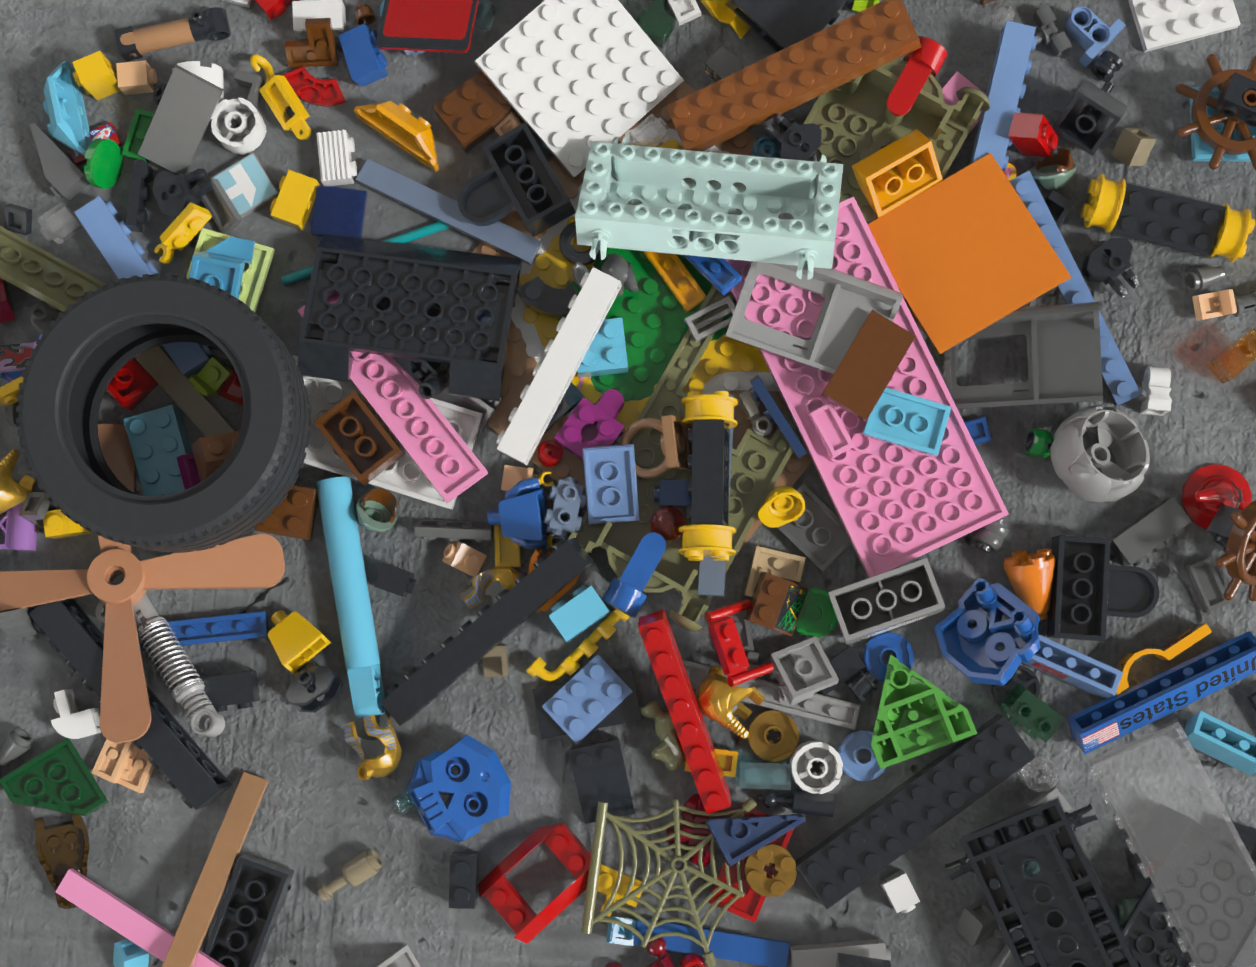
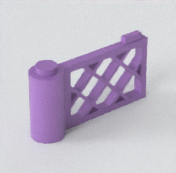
M24 501L8 509L7 515L0 520V528L5 532V544H0V549L36 551L38 527L19 516Z

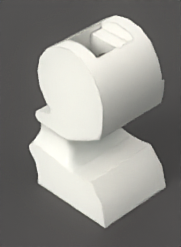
M1147 366L1142 381V389L1148 393V398L1142 402L1140 414L1163 416L1171 411L1172 399L1169 396L1171 391L1169 387L1171 371L1169 368Z

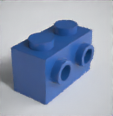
M365 24L338 35L351 78L362 87L388 76L386 66H388L387 59L376 45L378 33Z

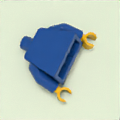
M549 471L540 473L538 478L532 477L516 483L505 493V498L499 501V510H490L488 512L489 525H501L502 535L511 538L512 542L525 549L545 548L547 545L553 547L557 544L552 543L554 538L552 534L545 532L547 524H544L543 520L546 512L544 488H539L540 485L549 487L554 484V481L547 484L543 481L546 474H551Z

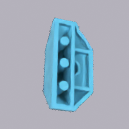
M63 61L47 77L44 87L45 101H43V106L50 120L48 130L52 138L57 139L64 146L85 157V152L91 144L81 86L74 79L73 72L76 71L74 66L68 61Z

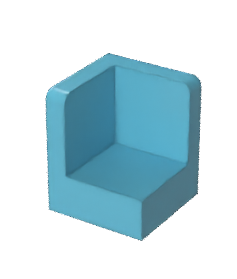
M129 939L114 943L113 965L114 967H148L149 952Z

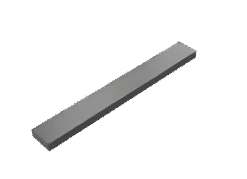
M682 659L692 688L698 689L702 681L709 676L708 671L711 667ZM754 678L736 685L743 688L756 687L766 697L760 706L853 730L856 728L861 705L814 693L813 697L790 706L788 700L783 701L778 692L779 684ZM749 698L742 700L744 702L756 704Z

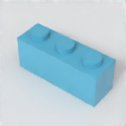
M1199 711L1187 720L1180 742L1245 774L1252 776L1256 773V737L1202 711Z

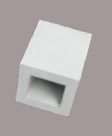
M903 870L879 881L896 913L900 911L902 914L910 912L916 908L915 904L920 902L907 874Z

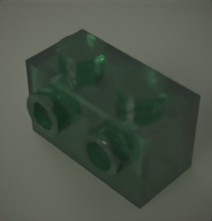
M1020 683L1016 685L1000 705L1006 712V718L1015 726L1020 723L1026 727L1024 732L1035 741L1039 737L1047 743L1065 720L1061 714Z

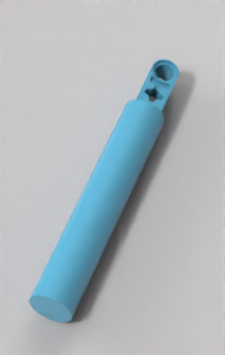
M350 477L320 480L316 482L354 713L358 718L381 715L386 711V708L381 703L385 699L380 670L381 663Z

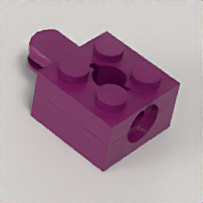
M609 389L602 394L595 405L583 397L556 434L554 440L582 461V448L614 445L625 430V426L615 419L624 407L622 394L619 391Z

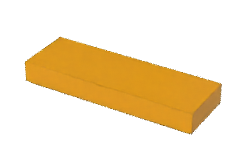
M644 251L646 258L686 313L705 300L707 296L676 254Z

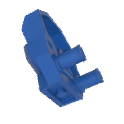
M977 579L974 581L973 586L958 601L959 607L935 626L936 635L944 658L973 683L1004 686L1012 678L1021 662H1028L1040 649L1038 635L1040 618L1035 610L1000 583L989 585L985 579ZM972 623H977L975 628H969ZM1000 646H1005L1003 651H997Z
M469 735L462 737L444 752L438 750L416 762L407 790L431 836L447 838L458 843L480 832L482 824L509 815L511 781L496 752ZM452 766L458 768L457 775L451 773ZM439 794L449 795L445 804ZM471 800L476 803V808L474 810L469 808V802Z

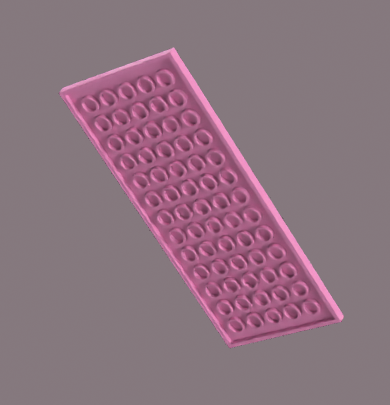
M851 197L839 203L832 269L900 292L855 198ZM725 259L742 276V281L731 289L736 302H738L752 262ZM759 275L744 316L747 320L804 340H810L821 312L824 298L813 292L764 275ZM902 298L893 322L916 337L888 383L887 388L952 407L939 454L936 457L862 435L866 422L832 402L855 447L831 459L808 413L830 402L821 394L833 374L759 348L869 578L888 572L1009 515L904 298Z

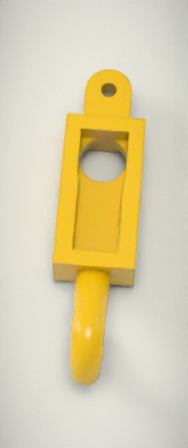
M251 55L250 64L254 71L259 72L261 67L265 72L266 82L259 91L283 129L293 131L300 140L309 139L311 129L305 120L310 115L285 76L274 75L271 64L261 55ZM289 106L295 113L292 118L286 112Z

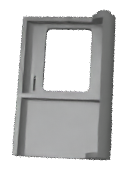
M750 261L752 263L726 336L834 374L869 313L874 310L893 322L900 307L903 293L835 269L814 267L813 278L807 280V270H804L801 279L796 276L798 266ZM759 275H764L823 296L824 303L810 340L792 336L745 318L744 313Z

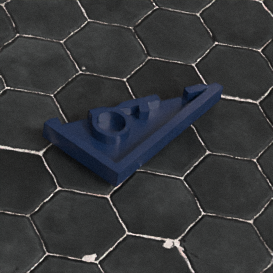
M759 375L751 378L750 383L753 387L749 391L756 402L762 400L766 409L762 411L770 423L776 422L798 458L807 453L762 383Z
M802 814L707 819L705 823L727 865L732 866L799 826L806 819Z

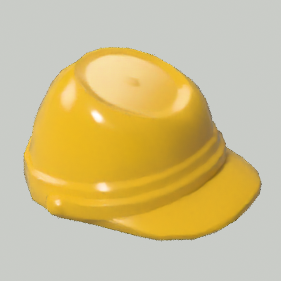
M777 486L767 495L764 504L758 511V518L767 527L783 526L797 520L803 514L805 500L794 488Z

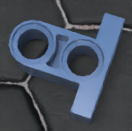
M1083 6L1075 8L1065 22L1067 33L1086 50L1079 60L1085 68L1126 26L1118 19L1109 28L1090 9ZM1074 18L1080 19L1083 25L1077 24ZM1092 35L1099 36L1101 42L1094 40Z

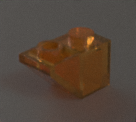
M1254 328L1250 329L1206 365L1222 383L1234 379L1256 360V330Z

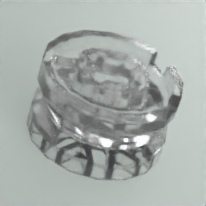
M1034 755L1035 759L1018 770L1019 779L1028 789L1036 792H1047L1057 783L1059 777L1058 769L1049 758Z

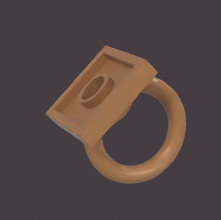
M673 415L662 416V420L644 418L634 422L626 429L620 445L631 444L635 434L645 428H654L663 433L660 438L662 453L665 456L664 461L657 467L649 469L642 468L635 463L637 477L645 479L656 478L665 474L670 468L680 471L691 470L688 469V454H691V446L688 441L689 430L681 425L683 418Z

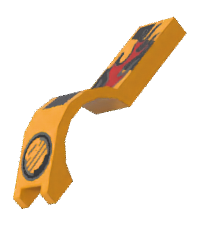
M1207 623L1195 625L1161 649H1137L1128 653L1116 668L1123 672L1116 695L1129 687L1127 680L1128 672L1136 659L1142 655L1150 654L1160 660H1171L1212 632Z

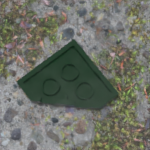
M70 738L64 739L0 779L2 788L14 804L88 816L109 802Z

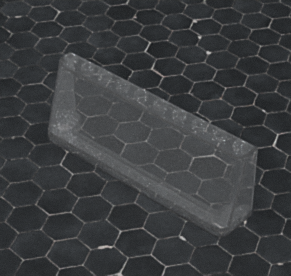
M1179 720L1172 721L1090 761L1092 766L1088 767L1095 781L1100 780L1104 790L1101 791V794L1107 805H1113L1117 813L1113 817L1119 829L1125 828L1129 836L1126 842L1132 854L1137 853L1142 861L1138 864L1145 879L1150 877L1154 885L1151 891L1157 903L1163 902L1167 910L1163 914L1170 928L1176 927L1180 935L1176 937L1177 942L1183 953L1188 951L1192 962H1189L1190 967H1256V865Z

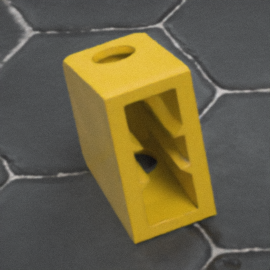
M279 610L271 617L275 627L268 632V637L282 665L292 674L331 643L297 611L287 616L283 610Z

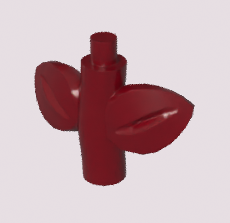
M699 794L692 795L684 804V807L705 811ZM685 811L681 812L682 819L692 823L706 824L705 820L709 819V816L691 814ZM684 824L680 825V830L694 835L708 836L711 833L709 829L695 828ZM674 826L666 829L667 836L674 833ZM680 835V843L687 842L686 846L695 847L702 841ZM675 837L668 840V845L675 844ZM711 841L703 848V867L708 866L711 862ZM699 851L689 858L697 866H699Z

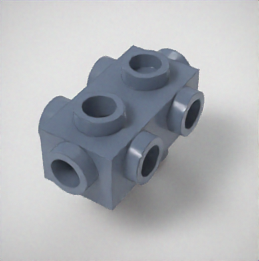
M564 477L563 480L559 479L550 488L548 499L552 500L550 509H546L543 523L547 524L545 532L552 534V537L556 539H567L572 531L578 532L580 529L582 517L578 516L579 507L583 508L585 505L586 493H583L584 485L578 484L577 479ZM567 515L568 522L562 521L560 516L564 517Z

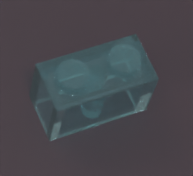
M738 760L737 786L745 789L791 790V763Z

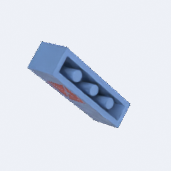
M1039 635L1040 649L1028 662H1021L1104 700L1115 696L1123 672L1041 635Z

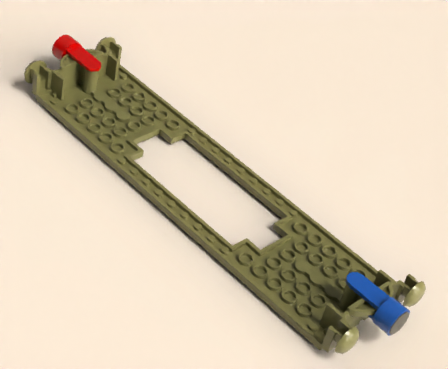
M918 36L921 48L906 54L903 60L891 61L820 95L804 124L815 123L822 130L821 146L816 153L817 162H820L823 154L827 158L826 163L843 164L839 203L854 197L867 224L879 217L876 216L858 186L852 165L918 129L931 140L940 172L944 179L981 111H988L990 109L988 97L980 90L972 87H963L956 92L959 99L956 105L949 106L943 103L942 88L935 77L947 58V51L933 39ZM712 286L699 311L727 296H730L732 302L735 298L731 290L723 296ZM725 304L692 322L695 326L729 307ZM724 317L697 330L698 334L721 323ZM689 329L687 330L637 421L644 418L662 420V416L667 415L685 419V406L681 404V400L687 397V394L682 391L715 333L695 342L692 333H690ZM787 409L784 417L800 440L801 435ZM777 427L770 440L757 435L748 428L737 449L732 448L728 526L736 528V532L732 534V549L736 551V554L757 518L760 507L764 504L767 495L773 489L793 452L792 447L779 427ZM645 428L637 432L633 437L631 444H634L635 463L638 466L649 469L657 467L664 461L665 456L662 453L660 438L663 433L659 430ZM670 468L665 474L656 478L645 479L636 476L640 521L614 523L608 521L601 524H589L588 510H586L582 517L579 531H572L568 540L575 538L589 554L598 548L607 552L609 564L620 579L618 580L613 577L602 597L603 602L632 618H636L647 598L642 592L662 593L674 589L681 594L682 601L680 604L682 607L678 613L670 609L671 619L681 628L692 632H699L703 627L696 623L700 616H704L713 596L698 595L700 561H689L688 557L678 553V550L682 548L683 533L679 532V527L692 525L691 521L687 520V508H659V501H654V486H659L660 480L692 479V471H680ZM736 554L729 556V561H726V572Z

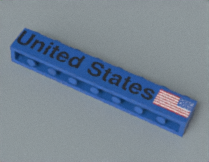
M1248 631L1118 695L1112 696L1068 717L1073 740L1083 753L1087 754L1256 673V637Z

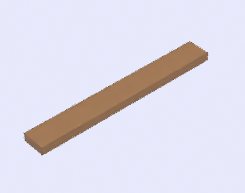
M243 772L162 967L193 966L269 783L268 780Z

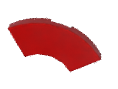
M304 66L281 75L285 76L297 97L309 104L331 107L346 103L336 78L329 80L317 79L309 74Z

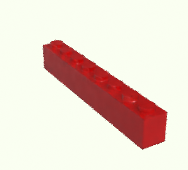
M663 609L641 616L638 621V629L706 814L731 807V793L665 611Z

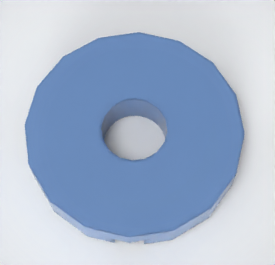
M858 730L848 734L838 748V753L843 762L842 770L847 776L857 781L877 779L886 769V767L880 769L871 747L873 736L871 731ZM863 748L868 749L870 759L865 763H860L857 760V752Z

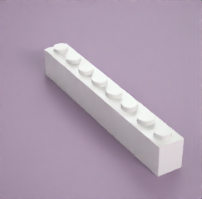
M594 267L590 273L586 272L580 283L582 289L579 295L575 294L568 305V308L571 309L566 318L562 317L556 328L558 334L555 340L551 339L548 342L544 351L547 354L542 363L538 362L532 373V376L535 378L530 386L527 384L520 396L523 400L519 408L515 407L508 418V421L511 422L506 431L502 430L497 438L496 443L499 444L497 450L525 465L529 463L622 287L621 281Z

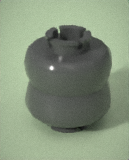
M1000 518L975 530L972 534V539L977 543L975 547L980 550L984 549L986 553H990V550H1000L1004 538L1009 533V529L1004 526L1005 521Z

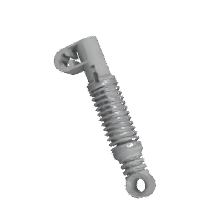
M145 594L138 603L133 605L140 643L144 644L143 648L146 649V653H149L148 657L152 658L151 662L155 663V667H158L157 671L163 677L162 680L166 682L165 685L169 686L168 690L172 691L173 699L184 707V710L190 717L192 730L199 735L207 737L220 735L225 727L224 717L211 705L212 703L208 700V696L204 691V682L199 678L200 675L197 674L194 665L191 664L188 656L185 655L186 652L183 650L180 642L177 641V637L174 636L175 633L172 632L168 622L164 617L159 616L149 597ZM100 601L96 607L95 614L100 622L105 623L106 605ZM210 717L211 725L208 729H205V721Z

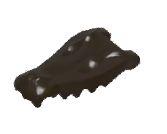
M72 814L73 820L48 826H45L43 817L34 819L37 856L41 866L46 871L50 884L54 888L58 907L63 909L78 907L56 893L67 871L73 868L85 877H87L88 855L90 850L88 830L82 816Z

